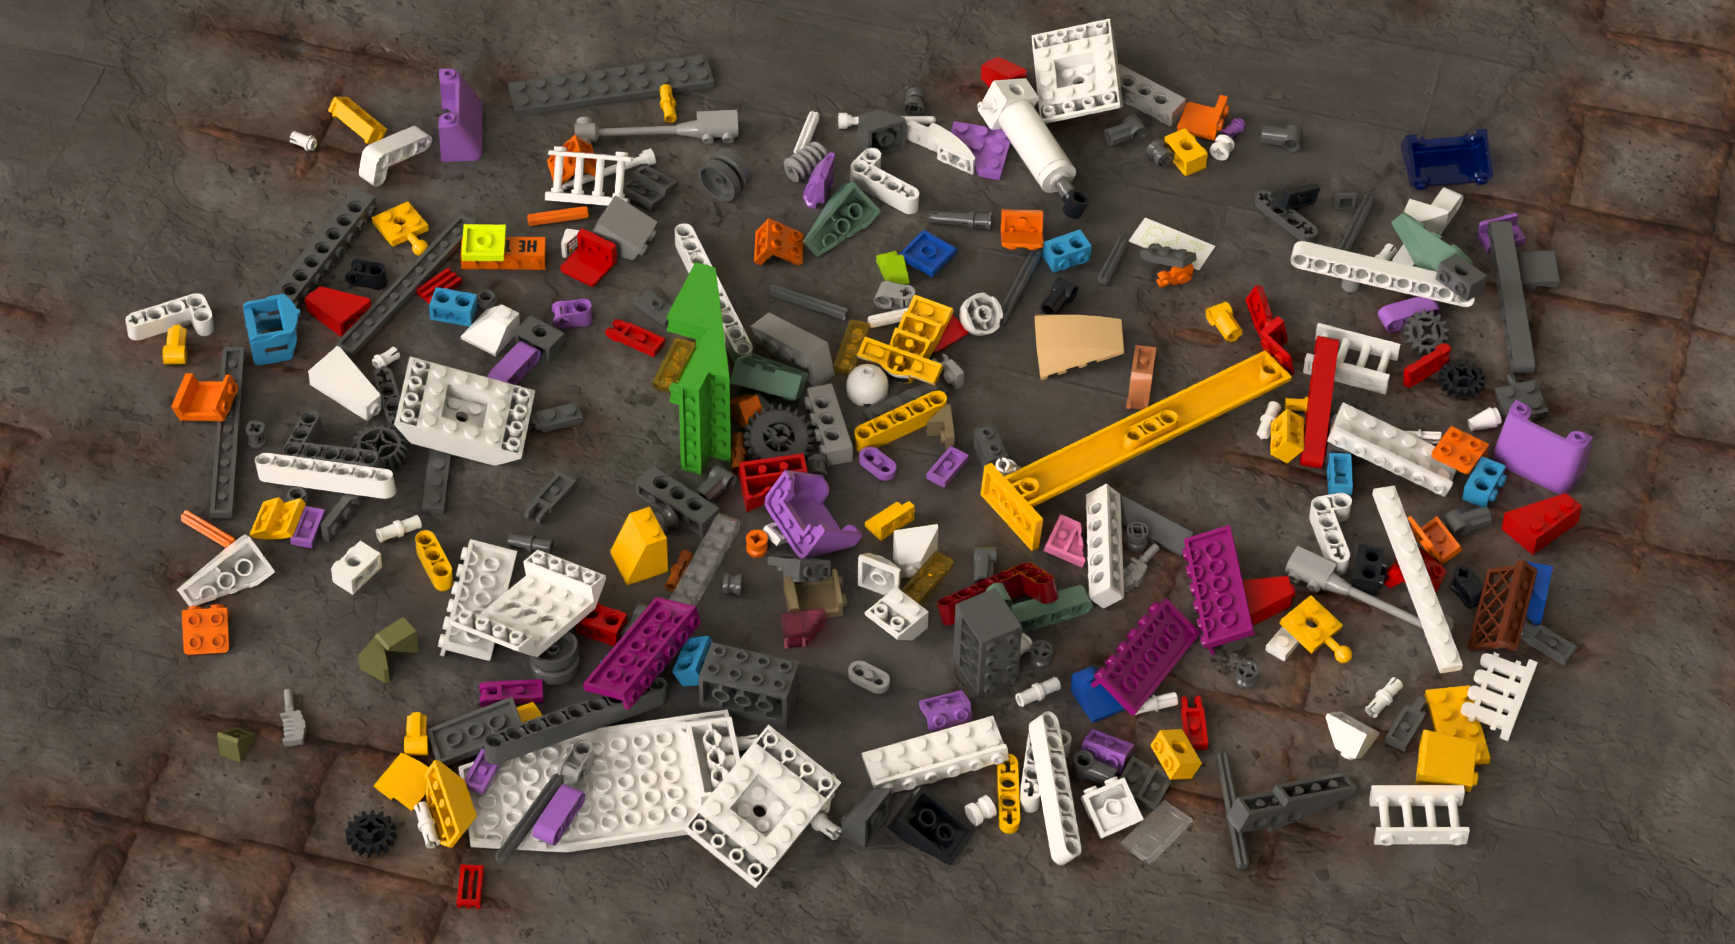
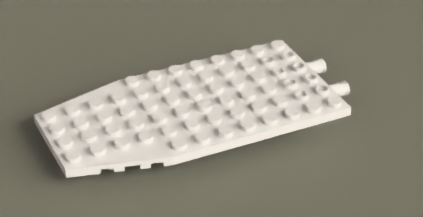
M727 709L601 727L508 760L501 764L485 795L469 791L477 815L475 821L468 828L470 845L477 848L500 849L553 774L557 773L561 760L579 739H588L592 742L595 758L594 764L590 767L584 780L579 785L575 784L574 780L563 777L564 784L586 793L581 809L557 845L553 846L532 836L534 824L516 850L567 853L688 835L682 829L740 760L739 751L748 750L758 738V735L737 737L734 732L732 717H729ZM474 761L459 766V775L462 779L466 778Z

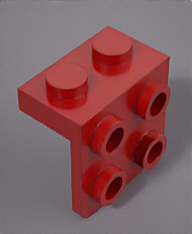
M581 228L577 233L578 248L560 266V270L562 273L594 287L617 263V247L613 242Z
M1277 316L1274 320L1268 321L1259 332L1260 344L1263 347V351L1266 350L1274 357L1277 363L1284 370H1287L1292 377L1295 374L1292 358L1282 348L1288 342L1285 324Z
M1418 546L1435 593H1437L1446 575V569ZM1396 556L1394 557L1396 559L1394 564L1386 572L1388 576L1384 584L1388 588H1392L1401 582L1406 584Z

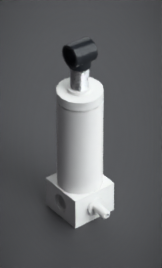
M1026 78L994 80L983 101L977 105L979 113L991 130H1003L1044 192H1059L1064 203V214L1072 219H1080L1090 199L1084 192L1075 190L1071 182L1076 175V169L1034 108L1039 100L1038 95Z

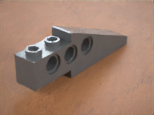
M1345 772L1276 784L1272 791L1237 797L1226 817L1238 833L1264 828L1269 833H1272L1354 795L1357 787Z

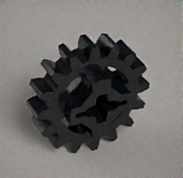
M1458 359L1457 363L1450 360L1449 365L1444 364L1443 368L1440 369L1438 384L1442 385V391L1447 390V396L1454 394L1455 399H1458L1459 396H1462L1463 400H1466L1467 396L1473 399L1475 393L1480 395L1481 389H1484L1485 374H1482L1483 369L1476 368L1477 363L1469 364L1468 359L1465 363L1461 362V359Z
M371 810L370 814L362 811V816L354 815V822L348 821V828L345 829L347 845H351V851L358 850L359 856H362L365 852L368 858L371 857L372 853L380 856L381 850L388 852V845L394 846V839L397 838L395 822H391L390 816L384 818V812L382 811L378 815L375 814L374 810Z

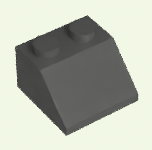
M874 110L859 115L858 144L862 151L868 148H876L881 152V156L905 149L906 119L904 117L881 110Z
M891 789L868 790L862 798L859 797L855 801L851 812L846 813L841 820L842 836L866 848L890 818Z

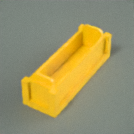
M349 97L333 98L328 109L330 113H333V117H338L360 135L366 144H372L383 139L387 128Z

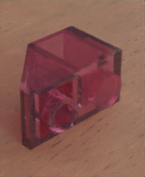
M825 609L782 613L781 633L784 648L807 646L826 626Z

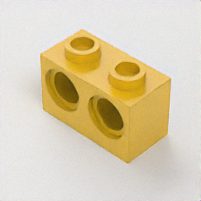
M1286 409L1271 422V455L1288 464L1304 450V418Z

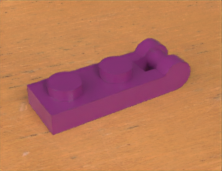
M542 679L483 682L479 685V693L481 694L479 705L483 708L509 697H513L515 704L543 703Z

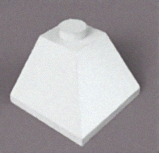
M502 304L487 309L462 334L461 339L496 357L515 336V330L520 326L519 313Z
M938 524L894 530L893 560L894 564L901 569V578L921 575L937 556Z
M872 553L860 554L858 557V586L883 595L888 594L895 587L900 589V568L882 556Z
M1342 711L1327 713L1326 715L1334 746L1337 750L1341 751L1340 755L1346 759L1362 758L1380 734V732Z

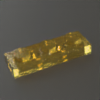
M850 319L833 364L834 371L849 374L857 367L859 362L857 353L864 337H868L870 323Z
M675 337L652 382V388L671 393L669 387L672 382L678 383L695 350L694 342Z
M935 551L901 591L920 605L954 567V560Z

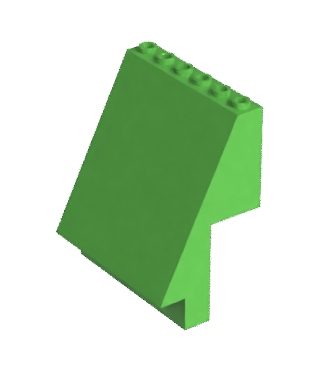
M695 262L667 315L668 332L696 339V349L678 384L672 382L669 387V391H671L669 402L679 405L681 470L702 475L710 457L731 462L730 377L716 268Z

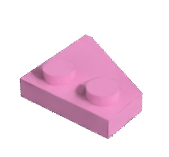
M1060 514L1044 551L1083 568L1085 557H1083L1082 550L1084 545L1081 537V523Z

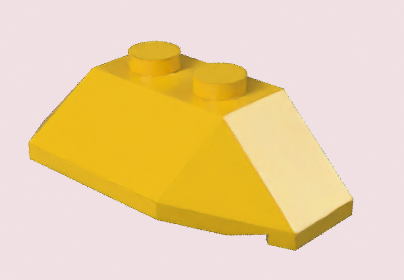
M434 760L424 774L425 781H427V802L432 818L437 823L435 828L440 844L453 848L477 817L476 810L474 809L465 780L439 760Z

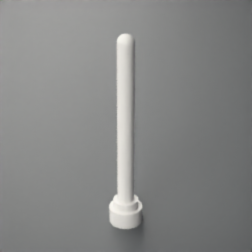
M839 113V129H847L851 125H858V117H851L847 113ZM901 116L906 119V124L910 120L919 124L936 122L934 116Z
M649 148L642 151L639 157L633 158L631 162L625 161V170L641 164L647 166L656 164L652 149ZM617 164L604 168V177L616 173ZM591 174L583 175V184L595 180V177ZM574 179L568 180L562 185V188L564 190L573 188Z

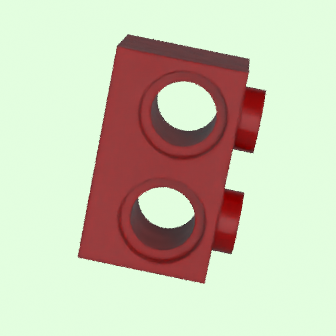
M597 603L596 608L575 625L576 634L615 646L622 638L621 631L628 624L627 614L618 609L614 610Z

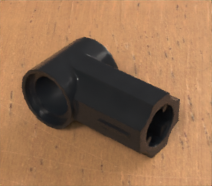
M1058 277L1052 285L1051 292L1041 303V310L1044 314L1057 315L1067 302L1071 303L1078 292V286Z

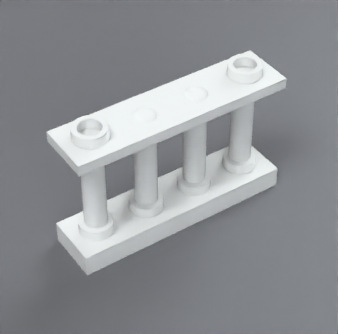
M554 146V150H548V155H556L553 188H551V191L545 192V200L608 206L616 195L630 204V198H625V194H623L625 161H633V157H629L628 152H616V155L566 151L567 147ZM564 156L576 157L574 189H572L571 193L563 192L564 189L562 188ZM584 158L597 159L595 188L592 191V195L584 194V190H582ZM605 160H617L615 193L612 196H604L605 192H603Z
M1318 323L1315 340L1317 336L1339 339L1340 349L1337 355L1334 381L1386 394L1390 374L1385 372L1390 359L1398 360L1400 344ZM1348 349L1361 352L1356 365L1344 363ZM1307 353L1303 370L1305 374L1311 375L1313 354ZM1369 354L1381 357L1377 371L1364 368Z
M1372 785L1369 798L1370 806L1379 807L1381 827H1376L1374 844L1385 846L1392 844H1467L1470 830L1469 827H1460L1458 806H1462L1465 795L1464 785ZM1388 806L1402 807L1404 827H1390ZM1411 806H1425L1427 827L1413 826ZM1434 806H1448L1451 827H1437Z

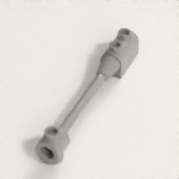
M737 110L697 111V120L677 124L676 126L600 129L593 123L592 118L580 117L574 123L575 135L591 145L596 143L599 137L677 134L702 139L704 144L713 143L714 138H722L724 143H732L735 141L734 137H738Z
M1299 546L1296 547L1290 557L1285 573L1288 574L1289 581L1298 584L1302 580L1308 583L1307 588L1314 593H1318L1321 589L1350 595L1423 629L1419 617L1352 587L1350 583L1337 575L1336 563ZM1444 614L1451 635L1453 636L1455 630V622L1451 617Z

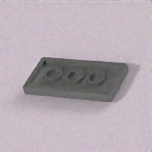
M509 697L427 729V733L436 760L449 766L478 755L480 750L484 749V741L487 735L522 722L513 697Z

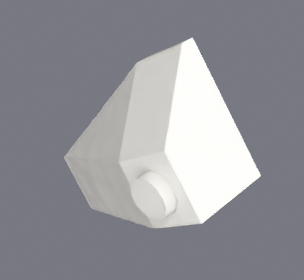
M244 534L176 590L188 606H197L216 598L257 586L275 571L252 539Z

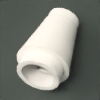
M1489 407L1468 419V425L1472 432L1496 428L1498 424L1502 423L1501 416L1496 407L1492 409Z

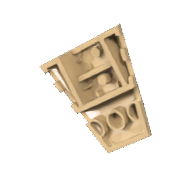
M1035 315L1036 347L1041 381L1048 379V375L1058 373V375L1066 373V369L1076 366L1082 368L1087 366L1088 362L1094 360L1100 362L1124 354L1121 319L1088 315Z

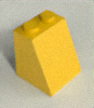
M650 507L629 513L610 550V554L626 585L668 572L667 538Z
M1423 730L1419 745L1415 785H1464L1465 792H1471L1472 787L1477 786L1478 772H1474L1475 763L1479 764L1480 750L1476 749L1477 742Z

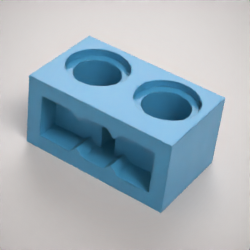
M1077 230L1045 241L1042 257L1052 272L1055 273L1090 261L1092 246L1082 231Z
M436 287L429 304L430 320L469 327L472 325L478 310L477 294Z
M1329 453L1327 465L1328 495L1345 493L1350 497L1352 496L1351 454Z
M1482 456L1465 484L1462 500L1480 507H1488L1490 502L1494 503L1499 492L1498 488H1502L1507 479V476L1504 475L1506 466Z
M710 636L690 637L681 648L672 673L682 687L699 685L698 677L713 642Z

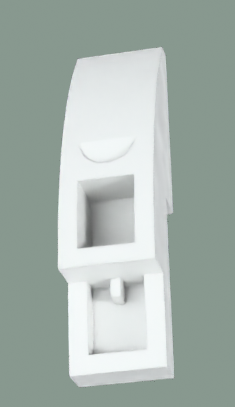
M912 120L907 123V140L937 152V159L943 163H947L972 175L974 174L975 157L958 137L933 122L929 127Z

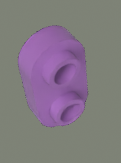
M865 447L859 452L860 465L878 479L888 481L895 477V462L877 448Z

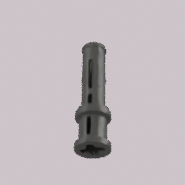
M930 210L929 223L963 225L968 226L970 229L975 227L987 228L988 231L992 229V212L983 214L976 213L975 211L958 213Z

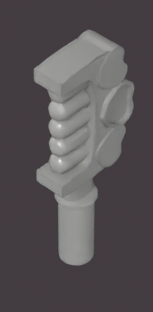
M1152 544L1143 555H1140L1138 560L1133 557L1130 559L1129 566L1123 570L1125 592L1133 590L1134 587H1138L1143 582V578L1147 574L1146 564L1160 550L1157 544Z
M285 689V712L280 713L285 736L283 744L284 746L303 745L305 743V735L307 734L306 722L301 711H295L293 690Z

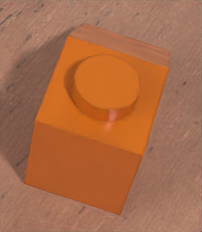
M741 395L730 400V414L740 427H745L746 424H749V417L755 419V411L761 414L762 406L758 395Z

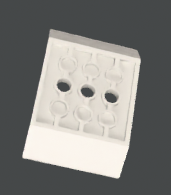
M540 550L535 551L523 561L526 576L480 614L464 609L450 621V624L515 651L534 657L541 655L596 608L606 575Z

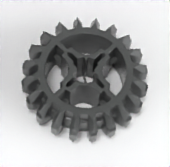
M374 424L373 428L365 427L364 431H358V436L353 437L350 448L378 452L384 469L391 470L393 474L395 469L401 470L402 465L406 464L409 455V443L398 428L394 429L392 425L385 427L384 424L381 427H377Z

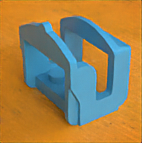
M279 294L244 303L245 325L254 364L259 366L291 360L294 357L297 345L296 328L298 317L301 315L300 310L295 307L292 300L285 294ZM279 309L280 314L268 316L267 312ZM283 327L281 331L264 334L261 332L262 330ZM287 344L288 349L265 352V349Z

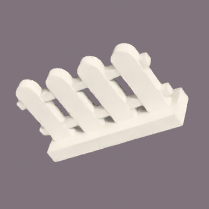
M1495 652L1493 655L1489 653L1483 654L1480 664L1487 668V671L1479 669L1475 672L1474 681L1480 684L1481 687L1471 686L1469 688L1467 696L1475 702L1474 704L1471 702L1463 703L1461 708L1462 715L1468 717L1470 722L1476 720L1490 725V729L1494 731L1496 728L1501 729L1500 738L1508 741L1538 662L1529 659L1525 667L1521 665L1520 661L1516 660L1514 663L1500 658L1499 654ZM1493 671L1509 676V679L1493 674ZM1488 687L1499 692H1502L1503 695L1486 690V688ZM1480 703L1497 709V711L1495 712L1490 709L1484 708L1480 706Z

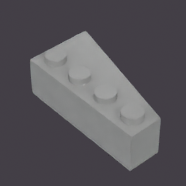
M767 313L751 325L753 340L757 345L783 364L808 372L807 382L814 387L823 385L835 375L828 342L771 313Z

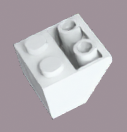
M897 587L865 612L868 618L897 640L913 641L928 628V611Z

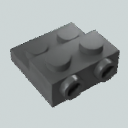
M768 556V565L777 566L778 571H783V576L792 577L794 582H805V578L809 582H821V578H830L831 560L795 556Z

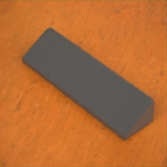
M1120 494L1121 525L1127 528L1132 522L1144 523L1149 529L1147 539L1182 557V549L1185 548L1184 539L1194 536V532Z

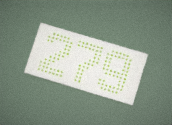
M1144 218L1129 239V242L1143 248H1148L1152 243H1158L1162 247L1169 246L1171 249H1186L1188 252L1196 253L1197 260L1192 262V265L1197 270H1200L1215 248L1212 244L1148 218Z

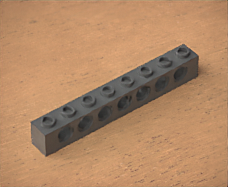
M354 188L268 297L285 294L292 300L295 307L301 310L305 297L322 284L323 278L328 272L333 270L334 264L339 258L344 256L345 250L354 243L356 236L365 229L371 217L376 215L378 207L376 206L375 196ZM279 309L270 312L275 315L280 314Z

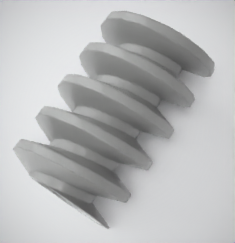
M811 142L784 160L783 165L786 175L793 182H798L799 178H805V174H811L816 165L828 155V152L820 143Z

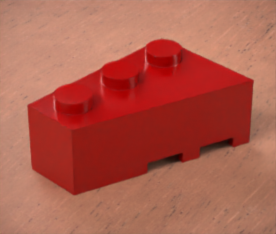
M804 453L739 462L738 476L746 513L765 504L767 493L784 470L808 473Z
M1567 493L1505 512L1501 529L1529 553L1534 555L1579 522L1582 505Z

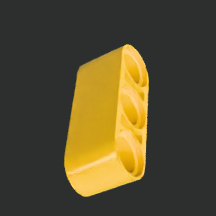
M428 530L420 531L415 537L417 555L434 587L439 591H447L453 586L452 567L433 532Z

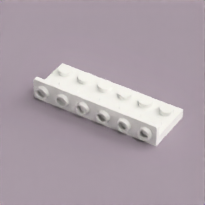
M1344 402L1342 403L1327 439L1328 442L1396 475L1404 477L1417 485L1423 486L1444 497L1447 495L1453 485L1452 480L1456 469L1431 457V453L1436 446Z
M472 539L469 541L468 548L463 547L460 560H464L463 565H458L456 577L460 579L459 582L454 581L451 594L455 595V598L449 600L447 612H451L450 617L445 616L442 629L446 630V633L440 635L438 647L442 648L440 656L444 657L446 650L490 661L495 642L452 626L450 621L464 609L480 614L508 591L517 551Z
M993 716L862 753L873 789L889 788L891 789V795L895 792L910 790L916 786L934 783L948 777H956L965 772L977 771L983 767L1001 764L1009 760L1007 745L1003 743Z

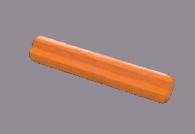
M587 206L528 214L527 221L529 226L585 219L588 218L589 213Z
M185 510L181 514V521L225 548L236 541L231 535L189 510Z

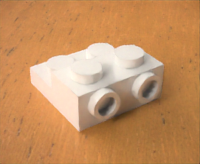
M1116 776L1104 782L1106 786L1097 789L1096 785L1083 791L1085 795L1080 798L1089 819H1092L1100 839L1144 820L1125 778L1118 780Z

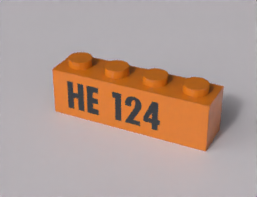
M506 237L504 261H462L461 256L462 269L545 270L546 237Z

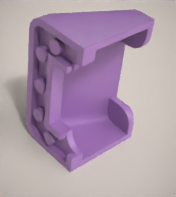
M439 69L442 111L446 109L451 111L439 117L441 161L478 160L483 154L482 101L456 70Z
M1515 400L1509 409L1495 446L1493 460L1505 465V469L1560 495L1569 493L1586 471L1593 436L1581 431H1573L1566 438L1529 421L1531 416L1530 407Z
M784 470L767 493L765 507L795 554L800 558H813L855 546L863 536L859 529L854 525H847L841 530L823 504L829 494V486L824 477L817 474Z

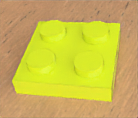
M464 224L462 261H504L506 225Z

